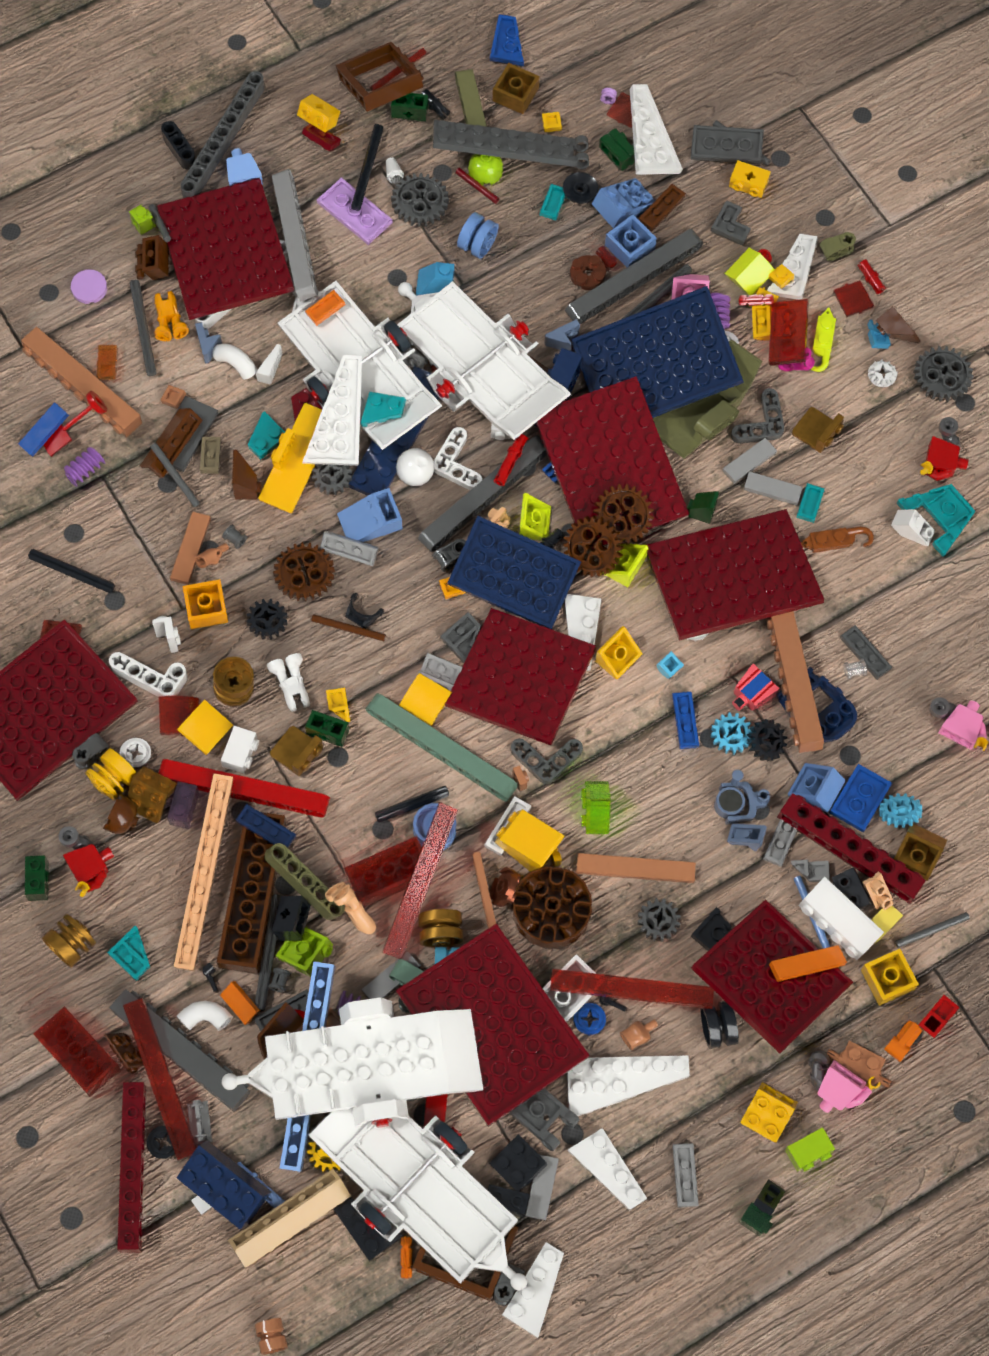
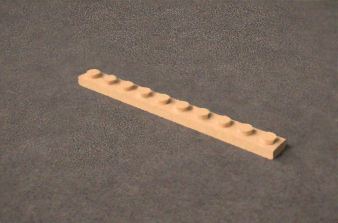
M213 775L174 968L189 971L195 970L234 780L231 776Z

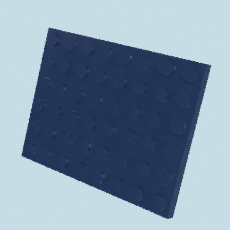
M708 286L571 339L575 352L582 355L581 369L589 392L637 376L652 418L744 383Z

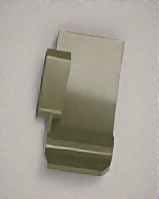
M732 339L729 341L744 383L653 418L661 441L683 459L689 456L706 439L711 440L736 419L739 414L737 408L748 392L763 362Z

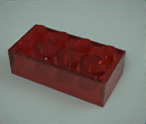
M417 836L345 867L344 874L349 885L354 890L358 901H361L363 908L432 878L433 870Z
M65 1006L33 1034L89 1098L121 1070L118 1064Z

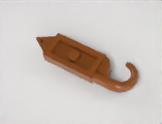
M845 527L812 532L801 542V545L812 550L813 553L847 548L853 545L855 535L866 534L869 539L863 546L867 547L872 544L874 535L867 527Z

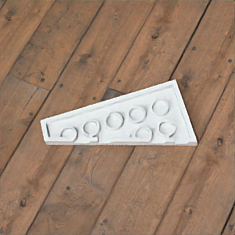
M633 84L630 88L636 175L680 174L683 170L648 85Z
M343 355L302 464L358 466L362 356Z
M689 1056L588 1058L567 1072L568 1109L577 1116H581L633 1098L636 1095L652 1091L658 1087L688 1078L690 1076Z

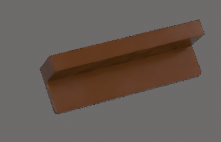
M191 408L179 409L156 441L171 464L174 463L203 421ZM152 449L140 464L141 468H149L159 478H163L168 472Z

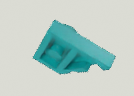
M369 392L360 423L361 426L366 427L369 423L377 421L382 423L389 419L401 418L406 404L405 397Z
M264 411L250 438L248 448L261 460L279 446V438L285 431Z
M134 926L107 952L135 981L150 968L137 926Z

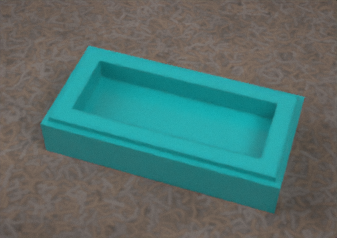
M554 184L550 185L540 210V216L557 220L566 197L563 187Z
M807 483L796 518L814 523L825 488Z

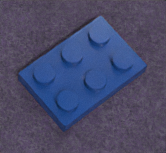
M858 764L829 813L859 831L864 832L892 783Z

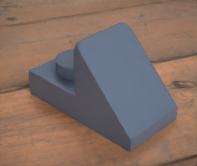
M577 319L545 334L544 344L547 347L558 350L564 348L571 351L572 344L569 339L575 338L580 331V324Z
M202 322L196 323V332L206 364L213 357V348L217 344H222L220 334L209 336L208 329H204Z
M732 824L727 842L731 845H745L753 851H757L763 843L767 827L765 825Z

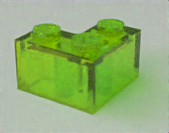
M585 781V788H581L582 809H585V815H581V826L585 827L586 834H609L611 801L609 782Z

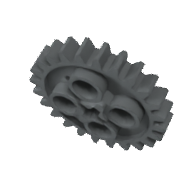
M413 173V178L407 175L406 181L400 179V184H395V189L392 190L391 202L394 213L398 214L399 219L404 217V223L411 221V226H413L417 222L418 227H420L421 223L427 226L428 221L434 224V219L440 220V215L444 216L445 210L448 209L449 198L446 186H442L441 180L436 182L435 176L430 179L429 174L423 177V174L420 173L419 177H416L415 173Z
M938 346L937 351L932 347L930 353L925 350L924 354L919 356V361H916V367L913 371L915 373L914 379L917 380L916 386H921L920 392L926 390V397L930 394L932 395V400L939 397V402L943 398L949 402L950 397L954 401L957 399V395L962 397L964 392L967 393L974 377L972 375L973 368H969L971 362H965L967 356L961 358V351L957 354L954 353L955 348L948 351V346L944 350Z

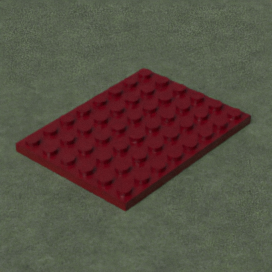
M260 178L157 205L159 214L171 237V240L167 243L189 320L295 291Z
M637 376L561 402L536 422L574 523H577V520L580 518L584 521L586 516H589L590 520L592 516H597L598 514L593 513V510L598 509L594 504L601 502L598 497L600 495L604 496L603 492L605 490L610 493L611 486L617 490L618 484L621 485L622 489L628 484L629 490L635 486L636 493L642 490L640 496H648L645 502H652L648 509H654L649 514L654 519L648 521L652 526L650 528L646 527L647 530L689 515ZM626 498L624 499V504L627 507H631L632 501ZM607 506V511L610 514H615V508ZM621 512L620 516L626 517L627 514ZM637 516L631 517L633 523H640V519ZM620 523L614 524L617 531L623 530V526ZM588 529V536L593 538L592 531ZM598 539L594 543H592L593 547L591 550H594V545L598 541ZM606 540L602 541L603 546L608 545Z
M787 509L646 544L648 546L647 558L679 641L824 603L823 594Z
M65 619L0 671V782L17 801L71 758L75 748L84 743L93 734H100L138 702L137 698Z
M497 924L396 990L397 995L411 1015L432 1011L471 1009L483 1090L465 1092V1094L488 1127L590 1057Z

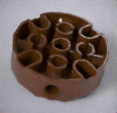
M552 866L541 867L528 873L518 884L515 891L516 898L512 904L513 920L519 933L531 944L545 949L563 948L576 942L586 931L592 914V898L586 883L573 871L559 867L552 868ZM549 905L551 907L556 906L555 910L549 909Z

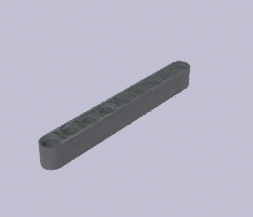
M253 71L247 76L181 182L183 198L200 194L263 93L265 88L262 73Z
M693 229L685 231L570 303L566 307L565 312L572 321L577 319L579 324H582L698 251L702 247L703 241Z
M536 435L524 445L522 455L517 459L504 486H499L493 481L501 467L500 465L423 530L418 540L430 552L436 551L547 455L542 439Z

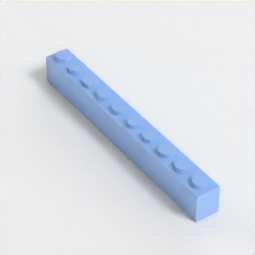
M313 962L302 1031L319 1029L321 1026L326 1028L336 967L333 964ZM311 1115L288 1118L280 1169L302 1171Z

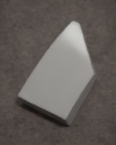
M791 861L792 866L809 882H820L824 877L830 881L829 861Z

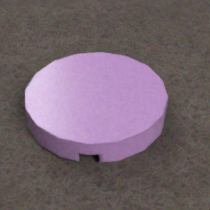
M84 270L73 277L71 291L74 298L81 303H96L105 296L107 282L100 272Z

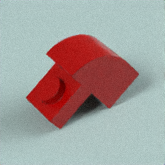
M943 995L919 1023V1026L935 1038L960 1007Z

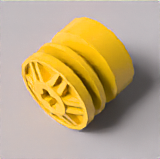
M109 748L100 757L104 766L102 767L94 763L92 765L94 770L89 768L85 773L99 792L112 800H116L119 797L116 791L119 793L124 792L120 782L130 786L132 778L137 772L122 756Z

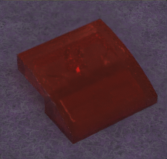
M159 696L160 734H180L182 737L183 735L177 729L199 706V698Z

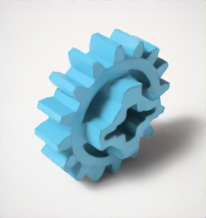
M728 712L727 717L722 714L720 720L716 719L715 725H712L711 730L713 732L711 733V738H715L713 745L719 744L718 750L720 751L724 748L725 754L729 750L732 751L733 755H735L736 750L742 753L744 750L743 746L745 748L749 747L747 742L750 741V738L747 734L752 733L748 729L751 723L744 722L745 716L741 719L738 718L739 713H736L735 717L732 716L731 712ZM719 730H720V733L723 734V738H722V739H721V737H720Z
M897 793L896 797L889 795V799L884 798L883 803H880L879 815L882 817L883 822L887 821V825L894 824L895 828L898 825L905 828L906 824L913 826V822L918 823L919 818H922V804H920L919 799L914 800V796L907 797L906 793L903 796Z

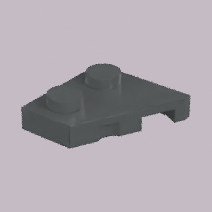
M467 612L444 632L440 639L464 663L476 640L481 625Z

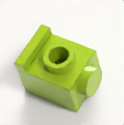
M142 205L129 211L131 223L141 235L156 227L152 220L151 212Z

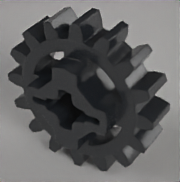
M262 599L261 604L256 601V607L250 606L251 613H247L248 620L246 622L247 626H250V632H254L255 637L262 635V640L266 636H269L270 640H272V635L274 634L279 637V631L284 632V626L288 625L285 607H280L278 601L273 604L272 599L268 603Z
M773 719L755 722V726L749 728L752 733L747 734L750 738L747 744L752 746L749 751H755L754 757H760V761H773V759L780 758L779 754H784L785 752L782 747H787V744L784 743L787 736L782 734L785 729L780 730V723L774 724Z

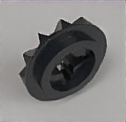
M158 1126L148 1135L147 1148L156 1158H169L174 1156L179 1149L180 1138L172 1127ZM167 1135V1142L171 1146L164 1145L160 1150V1143L156 1139L163 1140Z

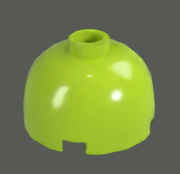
M473 154L468 165L469 175L482 185L484 183H490V185L496 183L503 174L501 157Z

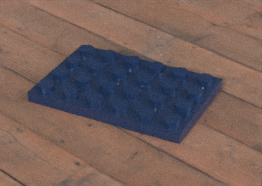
M477 516L447 585L535 624L552 629L581 561Z

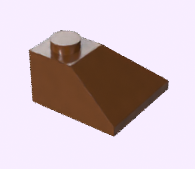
M893 306L876 319L879 325L876 328L883 336L887 334L889 338L913 343L921 342L914 330Z
M233 450L232 486L235 500H258V493H261V482H258L256 473L238 450Z

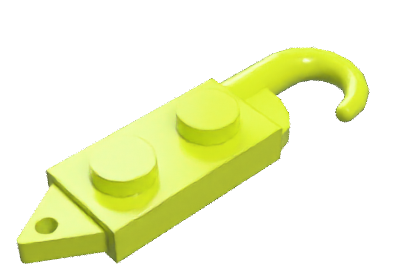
M827 308L821 316L818 315L812 350L814 354L822 357V362L820 366H813L811 370L815 372L824 371L829 364L836 318L833 317L830 308Z

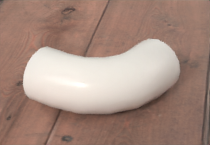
M217 344L213 348L214 359L218 362H227L232 365L242 379H248L257 372L258 368L249 356L234 345Z
M206 1000L190 1004L176 1016L189 1031L200 1021H209L220 1031L233 1019V1016L227 1009L218 1003Z

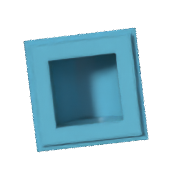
M671 651L656 666L664 677L670 679L684 664Z

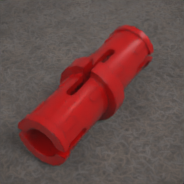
M867 259L857 265L865 276V281L869 282L877 295L886 289L878 277L879 274L872 269Z

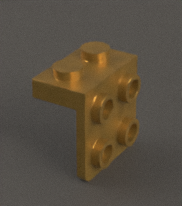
M810 407L793 428L792 435L821 453L825 447L828 448L831 445L835 434H839L842 431L844 416L838 413L834 419H831L816 408Z
M291 726L270 751V756L300 777L303 772L308 770L312 760L322 752V739L316 735L312 739L295 726Z
M143 766L133 776L127 797L136 804L137 814L154 823H158L161 820L166 800L176 790L178 783Z

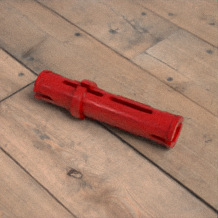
M521 434L518 436L512 446L508 448L507 456L493 480L497 485H505L517 459L521 457L523 447L528 440L525 435Z

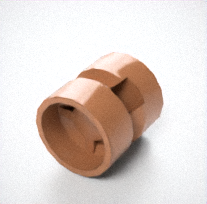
M273 1318L255 1324L257 1337L261 1338L259 1341L261 1355L279 1352L288 1348L286 1337L281 1334L284 1330L281 1318Z

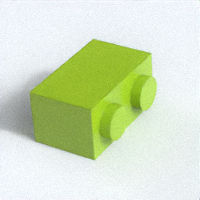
M822 1127L787 1146L785 1152L797 1172L802 1169L806 1172L815 1166L813 1163L821 1160V1162L830 1159L832 1157L831 1153H833L835 1148Z

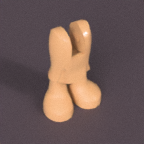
M341 882L328 889L325 893L326 899L329 902L334 901L338 906L345 905V912L359 931L365 934L375 932L376 924L374 920L364 910L362 902L358 901L354 890L349 884L346 885L345 882Z

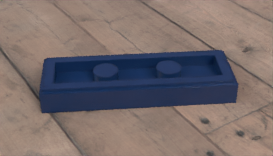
M248 804L245 805L236 818L237 823L273 845L281 843L289 848L296 838L295 833Z

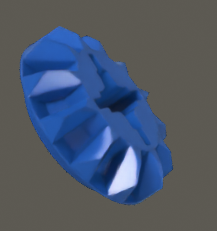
M585 1003L574 1014L575 1027L581 1033L589 1036L598 1034L606 1023L605 1012L597 1004ZM589 1011L591 1012L592 1018L596 1020L592 1021L590 1027L588 1022L584 1020V1018L588 1017Z

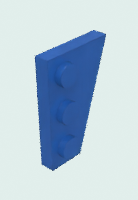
M499 14L490 61L524 66L516 17Z

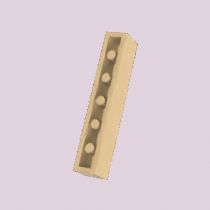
M332 1169L228 1241L246 1268L268 1252L273 1251L284 1241L292 1238L293 1235L308 1227L321 1216L326 1215L328 1211L342 1204L351 1195L341 1178Z

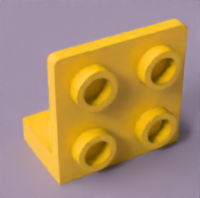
M762 1082L745 1112L741 1124L776 1143L798 1102Z

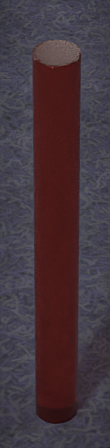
M421 48L409 57L408 60L413 63L426 54V50ZM398 66L370 86L371 91L388 83L400 74L402 70Z

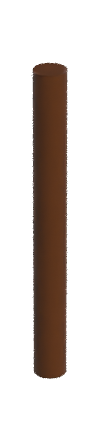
M313 614L311 622L376 640L385 641L386 634Z

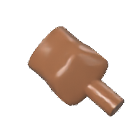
M224 543L217 548L205 550L195 556L196 564L200 568L217 565L222 553L229 550V546Z
M654 1019L645 1025L640 1021H635L627 1029L621 1031L620 1036L627 1047L633 1050L650 1040L649 1031L656 1028L658 1024Z

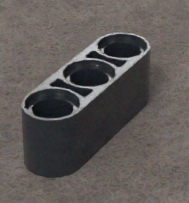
M166 121L161 126L163 140L181 167L189 170L196 160L195 152L178 126L172 121Z

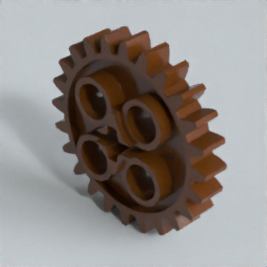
M618 484L617 490L611 486L610 493L605 490L603 492L604 496L600 495L598 497L601 502L594 504L598 509H594L593 513L598 514L596 516L597 520L603 517V523L610 520L609 527L614 526L615 523H620L623 526V530L617 531L614 529L613 531L620 532L617 538L623 539L626 545H629L630 539L633 543H636L637 537L642 539V533L647 534L649 532L646 527L650 528L652 526L648 521L654 519L653 516L649 515L654 509H648L652 502H645L648 496H640L642 490L636 493L635 486L629 490L628 484L624 486V489ZM624 499H630L632 506L627 507L624 504ZM607 506H613L615 514H610L607 511ZM621 512H622V513H626L627 516H626V517H624V516L621 517V516H620V513H621ZM637 516L640 519V523H633L631 517Z
M596 515L592 516L591 520L589 516H586L584 521L580 518L577 520V523L571 524L573 529L569 528L567 530L570 535L564 536V539L568 542L563 544L564 547H568L564 554H569L570 557L581 561L577 572L583 570L584 576L590 572L591 577L595 576V574L600 577L603 573L605 575L609 573V569H615L614 564L620 563L617 558L623 556L618 551L624 549L623 546L619 545L623 539L617 538L620 532L613 531L616 526L609 527L610 520L603 523V517L597 520ZM588 529L592 531L593 538L588 536ZM598 539V541H597V542L595 543V545H594V550H592V551L589 553V551H590V550L592 549V547H593L592 543H594V542ZM603 540L608 542V548L603 546ZM578 545L584 548V553L578 550ZM594 555H596L599 558V563H596L594 561Z
M301 542L300 547L294 544V549L287 547V553L281 551L282 558H276L278 564H274L275 571H273V575L276 577L274 578L275 583H279L278 589H283V595L289 593V598L292 599L296 596L297 601L304 597V601L307 602L309 596L314 600V595L317 594L319 597H322L321 591L328 592L326 586H332L330 580H334V574L332 573L335 572V568L332 567L334 564L333 560H330V554L325 555V549L319 551L318 545L312 548L310 542L305 547L304 543ZM298 558L302 559L304 570L307 573V578L310 583V586H307L305 577L303 572L301 571V565L298 561ZM308 559H314V560H315V561L312 562V563H307V562H306V560H308ZM291 564L296 565L293 569L288 568ZM319 575L320 578L312 579V576ZM295 581H302V584L295 585L293 583Z

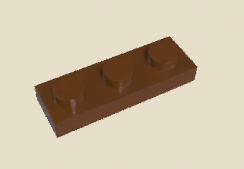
M671 184L639 217V221L652 232L685 198L686 193L674 184Z

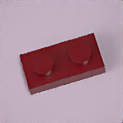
M312 124L304 127L302 134L308 137L309 140L314 141L328 151L338 147L341 142L340 138L329 131L323 132Z

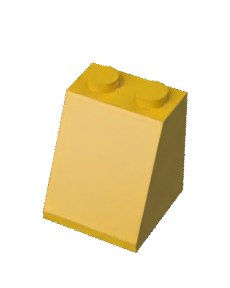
M522 809L512 812L507 819L509 823L506 827L502 826L496 833L497 839L494 842L531 872L545 864L565 836Z

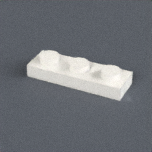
M514 796L484 844V847L502 856L504 850L494 842L497 839L496 833L502 826L506 827L509 823L507 819L512 812L522 809L529 812L531 805Z

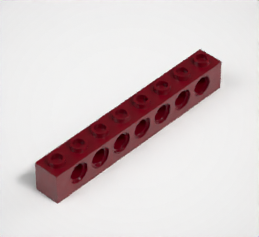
M792 793L777 818L796 828L797 831L865 876L872 878L879 871L884 878L888 890L908 904H911L926 881L920 873L911 871L906 868L903 862L892 859L886 851L877 849L868 839L860 838L854 830L849 827L845 828L839 824L836 818L828 817L819 807L810 805L800 795ZM798 812H804L807 817H800ZM814 823H821L823 828H817ZM831 833L838 834L840 839H834ZM848 844H853L856 850L849 849ZM864 855H870L873 861H867ZM881 866H887L890 872H884ZM898 877L905 878L906 883H901Z
M123 1082L117 1250L120 1253L142 1252L147 1088L144 1082Z

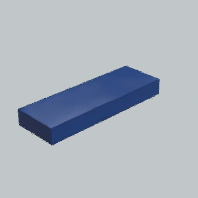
M54 402L18 444L33 457L66 420L69 414Z
M692 692L672 693L679 748H699Z

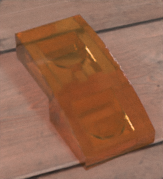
M98 345L97 378L99 380H116L117 345Z

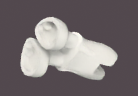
M300 653L289 655L285 659L286 666L291 674L290 678L287 677L282 659H276L267 664L269 672L277 676L280 682L279 686L283 690L286 704L291 712L297 711L293 696L298 694L300 695L303 707L310 706L309 696L299 670L303 661Z

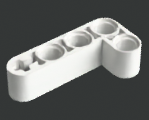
M120 652L113 653L109 658V664L114 674L165 701L174 700L188 679L186 669L181 663L172 664L165 675H162ZM139 670L138 674H131L132 671ZM176 672H182L181 676H174ZM149 679H156L152 684L147 683ZM167 687L173 688L170 692H164V689Z

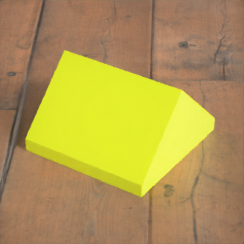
M749 247L726 271L725 275L746 294L753 295L766 282L769 274L775 269L761 253Z
M524 493L519 534L542 541L543 537H547L549 535L551 506Z
M622 543L620 546H623L624 549L618 552L623 554V556L617 558L620 563L614 564L615 569H609V573L606 576L629 587L647 558V545H626Z

